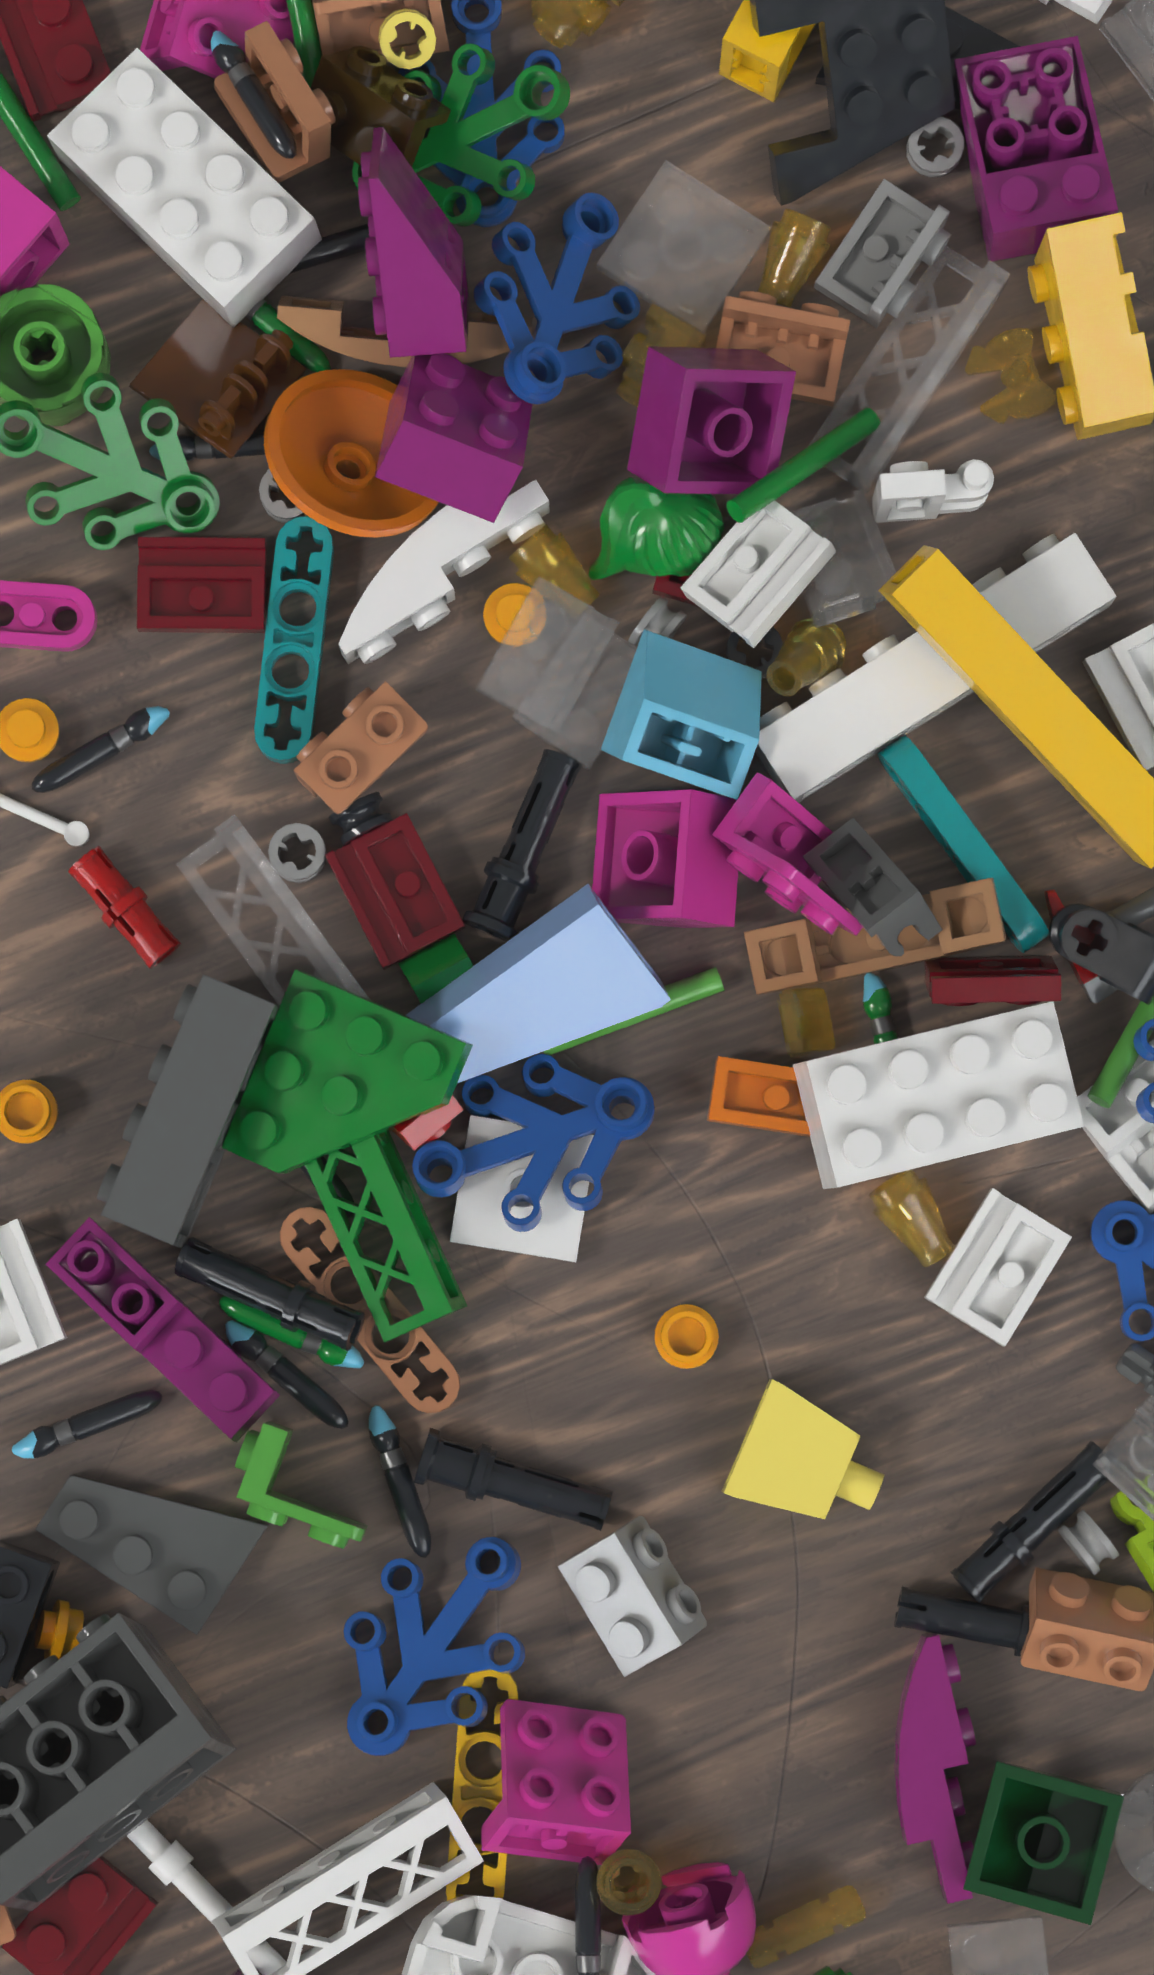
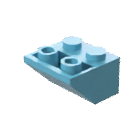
M644 629L601 750L623 761L737 800L759 742L762 671Z

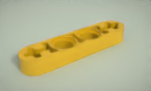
M494 1670L471 1673L466 1677L462 1685L471 1688H481L484 1683V1677L491 1676L497 1678L498 1689L508 1691V1699L518 1700L519 1696L517 1683L510 1673L504 1674ZM465 1695L460 1698L459 1716L462 1719L471 1717L476 1711V1700L471 1699V1695ZM505 1701L497 1702L495 1706L494 1724L500 1723V1707ZM458 1725L452 1807L460 1821H462L465 1813L473 1807L482 1806L493 1811L503 1799L502 1769L495 1776L483 1779L472 1774L466 1765L468 1750L478 1742L487 1741L494 1743L501 1750V1734L486 1729L468 1733L467 1727ZM451 1832L448 1862L457 1857L458 1850H461ZM473 1842L481 1856L498 1853L497 1865L484 1861L482 1880L484 1885L494 1887V1895L486 1897L503 1899L507 1853L483 1851L481 1843ZM470 1871L446 1885L447 1901L463 1896V1894H457L456 1887L457 1884L463 1885L468 1883Z

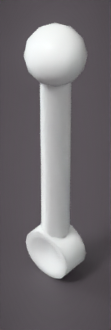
M0 793L1 808L64 835L67 843L73 847H82L88 842L90 833L84 823L73 821L68 824Z

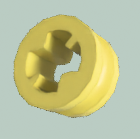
M403 8L393 11L384 19L379 29L378 40L382 53L390 63L398 68L413 69L420 67L431 58L435 51L436 35L434 28L428 18L415 9ZM406 21L409 22L411 30L418 24L425 33V35L417 40L419 51L409 56H405L406 52L403 47L396 53L389 43L397 38L395 26Z

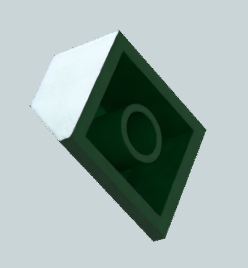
M996 1761L963 1889L1091 1925L1124 1796L1117 1791L1060 1775Z

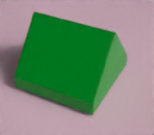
M455 934L398 963L421 1004L473 967L472 962Z

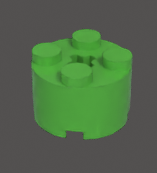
M37 284L38 286L29 287L18 291L17 289L12 290L0 297V404L2 405L13 400L24 401L38 411L42 423L51 426L66 425L87 411L81 394L84 381L95 373L110 374L111 353L108 343L93 311L75 293L52 284ZM52 346L56 356L50 362L42 360L36 365L31 355L36 348L46 352ZM105 387L94 389L90 399L96 402ZM16 416V417H18L19 419H22V420H24V421H27L25 418H23V417H21V416Z

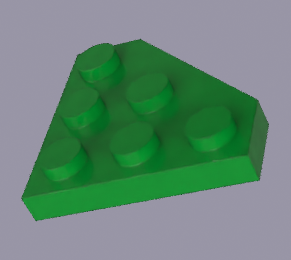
M295 969L221 1148L276 1173L286 1174L335 1150L345 1149L390 1130V1127L420 1114L425 1115L448 1105L473 1044L309 973Z

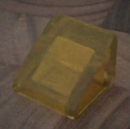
M817 987L782 990L777 998L787 1055L794 1058L834 1049L835 1039L824 989Z

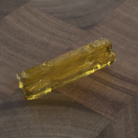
M845 1885L828 1893L829 1901L821 1904L820 1899L817 1898L772 1919L774 1926L769 1929H765L763 1924L757 1926L753 1944L746 1953L750 1963L755 1969H761L778 1961L777 1953L786 1950L789 1956L834 1935L833 1927L842 1924L843 1928L847 1929L862 1922L866 1918V1911L857 1890L852 1885Z

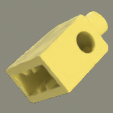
M769 1379L721 1492L735 1498L825 1519L835 1496L870 1510L882 1485L884 1474L851 1460L860 1439L859 1434L785 1385Z

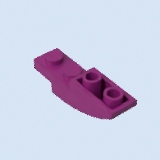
M89 1217L46 1263L133 1349L141 1353L234 1442L237 1443L280 1396L273 1387L241 1358V1355L92 1218Z
M930 1632L921 1635L910 1662L900 1698L895 1732L894 1773L896 1801L902 1837L905 1843L911 1845L930 1840L942 1896L947 1904L973 1898L972 1892L964 1890L963 1886L974 1846L971 1840L960 1843L955 1817L966 1815L957 1776L946 1779L944 1769L968 1764L965 1748L976 1745V1739L968 1708L956 1709L951 1684L961 1681L959 1664L953 1643L941 1645L940 1636L937 1633Z

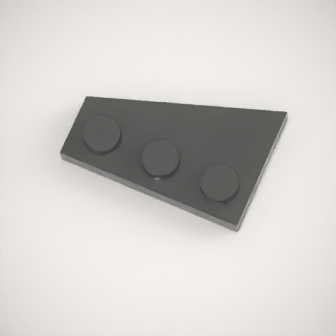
M70 1475L35 1530L197 1635L269 1525L167 1500L89 1478Z

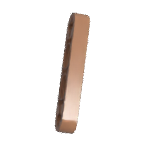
M313 1207L299 1208L290 1213L282 1223L280 1230L281 1246L309 1283L315 1286L319 1294L343 1305L344 1303L335 1298L331 1283L334 1275L344 1267H350L346 1256L331 1262L322 1276L318 1278L311 1270V1267L320 1264L322 1260L312 1249L306 1247L298 1251L293 1245V1242L299 1236L294 1228L299 1221L303 1219L310 1225L321 1221L326 1230L322 1232L320 1239L333 1254L340 1242L327 1213L323 1210ZM370 1268L378 1285L380 1275ZM388 1287L384 1300L391 1316L399 1317L402 1320L412 1316ZM365 1298L355 1304H344L364 1312L365 1320L357 1341L410 1405L425 1413H436L447 1409L454 1403L460 1391L459 1374L454 1365L422 1326L409 1332V1340L403 1350L387 1354L381 1352L373 1342L372 1331L376 1323ZM420 1342H423L430 1350L429 1355L419 1358L420 1362L431 1373L437 1372L442 1368L449 1377L442 1385L447 1395L439 1402L432 1396L425 1397L423 1400L417 1397L414 1390L421 1383L410 1367L406 1369L402 1377H399L392 1368V1365L409 1358Z

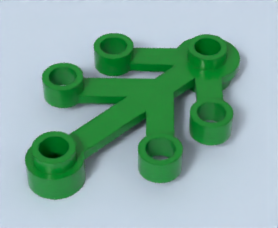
M464 44L453 55V73L441 101L442 104L451 110L448 120L444 124L430 128L428 136L421 142L412 168L417 173L440 162L493 185L494 190L503 197L514 201L523 200L532 193L535 187V174L531 167L514 159L500 161L474 150L470 146L529 117L543 121L557 118L568 106L570 100L569 83L560 72L547 66H530L522 71L516 79L513 95L463 119L476 85L488 82L495 71V59L490 51L476 44ZM478 54L480 66L475 73L469 75L467 63L473 55ZM419 70L408 72L404 76L407 79L418 82L424 81L426 86L433 92V97L440 101L442 89L439 81L434 76ZM553 85V97L548 105L543 106L541 103L542 91L547 86ZM354 161L352 176L358 191V178L362 177L361 166ZM518 169L521 177L520 183L515 189L509 191L507 178L512 171ZM417 174L451 224L466 227L472 225L479 218L482 205L479 196L474 191L458 185L450 186L446 189ZM464 195L466 209L460 216L456 217L453 212L454 202L457 198Z
M95 373L89 376L84 381L81 389L84 405L91 414L96 416L108 452L42 423L38 411L27 402L13 400L0 405L1 453L13 458H22L37 450L93 475L61 487H57L50 482H40L33 485L26 494L25 502L28 515L35 523L43 526L53 525L66 513L128 492H133L151 500L118 514L110 508L97 507L85 515L82 527L87 543L97 550H109L115 547L123 538L164 524L180 533H195L209 526L216 518L220 506L216 486L204 474L190 471L177 435L179 428L178 416L174 406L169 401L160 398L147 401L139 411V422L142 432L149 440L155 441L165 477L140 466L120 410L122 395L119 384L109 374ZM98 387H108L113 391L112 397L104 403H97L90 399L91 393ZM162 412L170 416L168 424L162 428H152L147 424L148 419L155 413ZM12 416H21L27 420L26 427L19 432L8 431L5 429L4 424ZM193 492L198 495L197 502L190 507H180L176 504L177 498L182 493ZM43 496H50L56 499L57 503L50 511L43 512L34 507L37 499ZM100 521H107L114 525L113 530L106 536L94 535L91 532L92 527Z

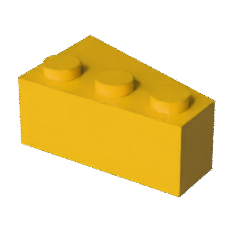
M1122 212L1046 229L1034 259L1035 265L1028 266L1027 269L1035 304L1045 303L1050 326L1042 327L1045 353L1049 364L1059 363L1064 386L1056 389L1061 419L1064 425L1074 424L1077 440L1148 425L1154 419V384L1144 332L1138 330L1130 293L1137 292L1134 275L1131 271L1124 272L1116 239L1119 233L1125 232Z

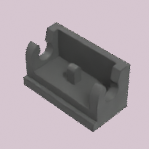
M854 818L850 819L803 855L806 863L857 919L871 937L876 935L891 955L902 956L904 954L903 945L897 938L899 933L907 926L913 925L918 933L927 940L932 939L943 930L919 890Z

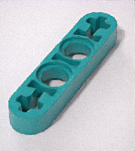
M308 516L296 517L286 522L280 529L276 539L254 733L255 741L262 754L270 761L279 764L294 763L298 760L296 758L298 753L313 739L334 560V543L328 528ZM302 532H312L314 542L318 545H323L321 552L310 554L308 563L309 577L321 575L319 585L304 579L282 581L285 571L297 576L298 557L296 551L287 548L289 542L300 541ZM302 592L308 594L316 603L314 617L303 626L287 624L280 615L282 601L292 593ZM294 654L301 656L309 666V674L306 681L297 688L287 689L281 687L273 678L275 663L285 655ZM271 695L287 702L307 699L304 710L292 706L291 725L294 730L301 731L300 740H289L287 750H277L275 740L266 736L268 728H277L279 726L281 716L280 704L268 706L269 696Z
M902 735L878 752L880 762L967 883L994 878L1005 934L1020 952L1025 953L1049 936L1048 927L1038 911L916 745L906 735Z

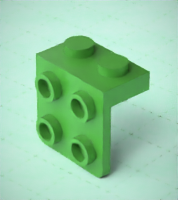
M268 1421L263 1423L260 1432L252 1429L251 1431L248 1430L235 1464V1468L246 1471L236 1497L250 1502L246 1514L281 1527L286 1524L288 1517L311 1524L307 1536L342 1549L347 1546L349 1538L361 1542L368 1525L272 1490L294 1431L293 1429Z

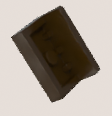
M354 46L350 49L323 55L310 87L311 90L321 89L333 109L335 123L331 125L330 144L360 166L361 152L371 151L374 128L384 127L412 167L426 129L446 123L451 112L447 106L433 97V92L429 87L418 81L405 78L386 64V59L383 55L364 46Z

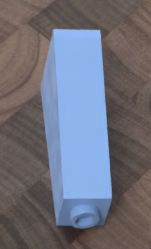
M587 884L410 1011L406 1016L473 1044L458 1080V1083L655 1010L665 1005L671 999L659 976L591 886Z

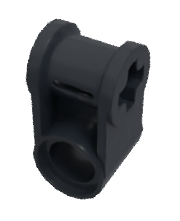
M1081 903L1068 904L1058 910L1049 926V939L1054 950L1064 958L1099 975V979L1150 1005L1154 998V935L1128 922V924H1125L1102 911ZM1077 924L1082 927L1088 926V929L1095 934L1094 940L1090 945L1079 943L1075 937L1071 936Z

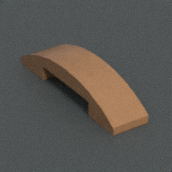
M281 296L278 304L277 318L312 342L355 359L383 365L407 367L412 356L390 358L387 334L376 335L375 329L343 326L344 301ZM470 312L466 352L444 354L455 357L462 364H467L510 351L496 316ZM523 316L532 335L533 317Z
M994 878L929 891L930 894L922 895L943 930L932 939L927 940L918 933L913 925L905 927L897 938L904 948L902 956L891 955L881 944L877 936L871 937L864 928L855 936L838 926L831 935L808 919L744 932L756 994L761 995L866 975V973L890 970L1005 942L1007 940Z

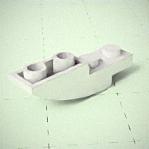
M535 479L509 495L494 523L447 505L413 532L386 561L370 582L353 610L338 643L341 654L347 664L358 658H361L364 664L373 662L396 646V642L392 637L412 625H415L418 631H422L442 620L450 613L447 604L455 600L454 588L446 575L455 570L459 577L465 576L490 560L491 555L488 550L507 538H510L513 544H517L543 528L545 522L541 517L550 513L549 499L537 480Z

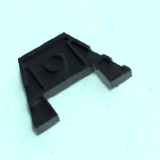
M750 0L752 24L759 37L819 23L831 127L825 131L768 145L773 191L781 206L792 203L955 108L945 0Z

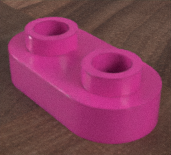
M0 580V606H9L14 610L13 620L6 626H0V647L69 652L80 649L92 639L97 628V612L90 598L82 590L70 585ZM71 610L77 614L76 625L67 631L57 629L55 627L56 616L61 611Z

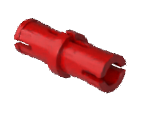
M100 846L87 852L69 869V874L87 891L104 913L101 917L103 922L109 929L117 928L122 936L133 946L149 969L160 964L180 946V941L162 924L145 902L148 898L140 886L132 887L127 879L115 868Z

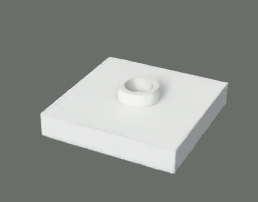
M470 1115L465 1149L524 1128L510 1121ZM588 1135L570 1142L540 1200L542 1209L541 1220L534 1229L527 1232L515 1231L506 1224L501 1205L506 1194L517 1188L533 1155L466 1177L464 1184L457 1194L450 1242L576 1263L584 1211L575 1210L569 1206L564 1196L562 1184L568 1172L580 1167L594 1135ZM589 1181L577 1182L573 1185L571 1193L576 1197H587ZM524 1201L518 1202L511 1208L510 1214L515 1218H526L531 1214L533 1205Z

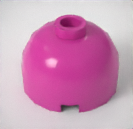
M720 1862L702 1863L673 1870L661 1876L662 1883L667 1888L653 1893L648 1898L644 1888L633 1894L623 1908L622 1921L639 1959L656 1975H729L730 1970L739 1964L753 1944L756 1929V1912L753 1896L745 1874L739 1870L737 1876H732L729 1864Z

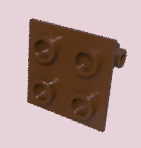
M202 299L134 378L129 387L148 401L156 398L169 401L176 410L179 423L232 459L270 414L279 396L303 375L306 368L291 358L290 350L293 347V342L284 332L275 329L271 334H262L260 336L241 322L233 328Z

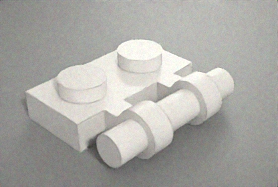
M974 459L963 463L957 473L945 474L944 469L929 470L928 463L923 461L893 464L890 466V473L879 475L872 496L874 523L936 519L938 514L975 511L983 506L993 486V471L987 463Z

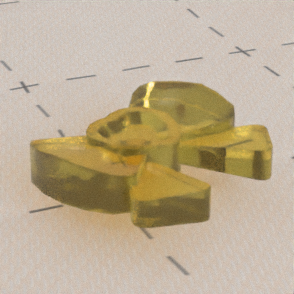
M1027 328L1006 330L987 343L986 349L981 346H974L965 368L967 375L1002 371L1001 383L1007 388L980 406L981 414L997 423L1004 424L1009 414L1015 419L1037 417L1046 412L1055 403V392L1039 379L1038 370L1031 356L1034 341L1031 330Z

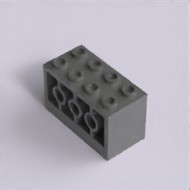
M117 1613L112 1618L108 1614H104L91 1621L77 1634L76 1639L79 1644L60 1659L56 1655H52L35 1665L24 1677L27 1685L7 1700L4 1696H0V1905L33 1911L236 1750L231 1740L147 1627L120 1613ZM123 1701V1713L119 1720L114 1722V1712ZM71 1742L72 1748L70 1756L67 1759V1761L63 1763L64 1750L67 1747V1745ZM19 1784L18 1796L12 1804L13 1790Z

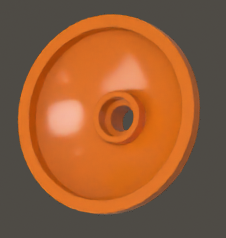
M348 369L324 370L309 374L295 381L275 402L268 416L264 432V450L269 469L286 497L299 510L316 522L352 536L388 537L401 534L418 526L433 513L439 504L438 501L375 477L389 402L398 385L379 376L362 371Z

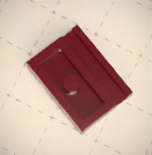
M0 0V40L33 122L41 120V116L54 111L62 112L77 106L111 73L83 0Z
M138 537L137 630L139 632L265 633L267 550L265 538Z
M407 813L350 841L349 844L325 854L383 970L465 929V925Z
M1052 956L938 958L924 962L925 986L929 997H931L932 1004L970 1006L977 1003L1006 1002L1016 1005H1030L1042 1001H1061V974H1058V968Z
M101 1856L33 1911H30L16 1928V1937L11 1942L3 1944L1 1948L34 1975H100L159 1902L153 1897H149L136 1886L135 1882L105 1857Z

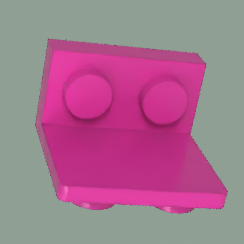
M154 0L140 51L161 71L186 66L215 79L217 76L226 73L216 64L212 54L210 41L215 31L223 32L234 43L239 45L245 53V31L268 21L280 41L287 38L293 44L294 36L287 1Z
M507 1699L500 1707L503 1799L481 1826L482 1850L579 1863L582 1858L589 1856L593 1858L597 1865L604 1866L631 1834L625 1717L616 1713Z

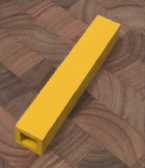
M923 545L878 591L1133 861L1152 869L1154 867V778L938 548Z

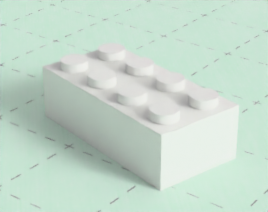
M138 48L122 61L47 135L59 160L233 328L322 240L315 218Z
M1054 1001L793 1064L823 1189L838 1188L1084 1127Z

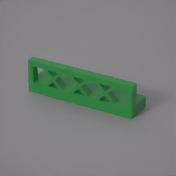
M389 1130L352 1145L354 1154L343 1149L328 1153L329 1158L326 1166H324L321 1157L305 1165L384 1343L467 1307L466 1301ZM340 1159L361 1167L367 1180L359 1204L338 1197L332 1184ZM373 1196L381 1213L369 1209ZM344 1209L355 1213L352 1226ZM366 1218L386 1225L389 1229L393 1243L386 1263L365 1256L360 1247L358 1239ZM399 1256H401L407 1272L396 1268ZM370 1268L382 1272L378 1285ZM392 1277L414 1285L424 1308L423 1311L397 1323H394L384 1300Z

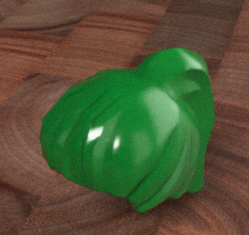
M628 477L621 481L607 498L600 516L602 546L599 556L589 567V578L591 580H599L624 570L660 577L667 575L680 577L691 575L721 540L724 521L716 498L712 494L663 493L640 477Z

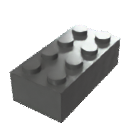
M204 974L198 987L190 984L186 986L173 1017V1020L178 1021L179 1025H181L172 1047L166 1044L161 1045L148 1075V1080L156 1084L147 1107L137 1103L125 1127L122 1139L128 1141L131 1145L123 1164L120 1167L112 1163L100 1186L97 1199L106 1203L101 1213L102 1216L173 1246L183 1248L184 1244L188 1241L226 1151L221 1147L279 1008L276 1004Z

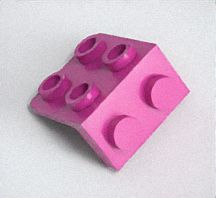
M757 772L712 834L732 851L726 861L755 882H758L763 876L762 882L768 886L764 892L769 897L794 914L797 913L801 906H804L800 913L831 935L838 926L855 936L863 928L852 914L817 886L821 879L803 858V855L833 832L775 782Z

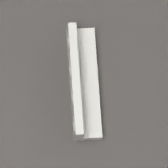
M432 1782L212 1920V1923L244 1975H260L246 1952L269 1937L292 1942L286 1965L270 1975H306L478 1866L484 1860L448 1798ZM447 1826L460 1847L462 1854L440 1868L418 1863L424 1840ZM409 1850L407 1861L396 1858ZM382 1866L404 1871L398 1894L383 1903L363 1898L369 1874ZM415 1873L425 1875L424 1878L413 1884ZM354 1884L351 1896L341 1894L342 1891ZM325 1902L348 1906L342 1930L329 1938L307 1934L312 1910ZM359 1909L370 1911L357 1919ZM298 1920L295 1931L284 1929ZM303 1944L315 1946L301 1955Z

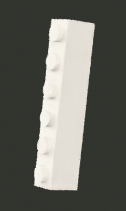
M1073 533L1061 542H1059L1055 534H1051L1022 554L1027 561L1026 564L1007 576L1002 568L999 567L972 584L1036 653L1109 608L1117 597L1076 533ZM918 632L900 643L894 634L883 639L862 654L867 664L848 676H845L842 669L839 668L814 683L809 688L813 698L792 710L788 702H784L760 717V735L755 753L773 781L798 803L874 756L902 735L909 734L974 693Z

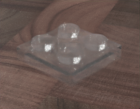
M665 160L598 261L597 270L620 285L628 287L637 296L703 337L724 305L725 297L730 296L769 237L771 227Z

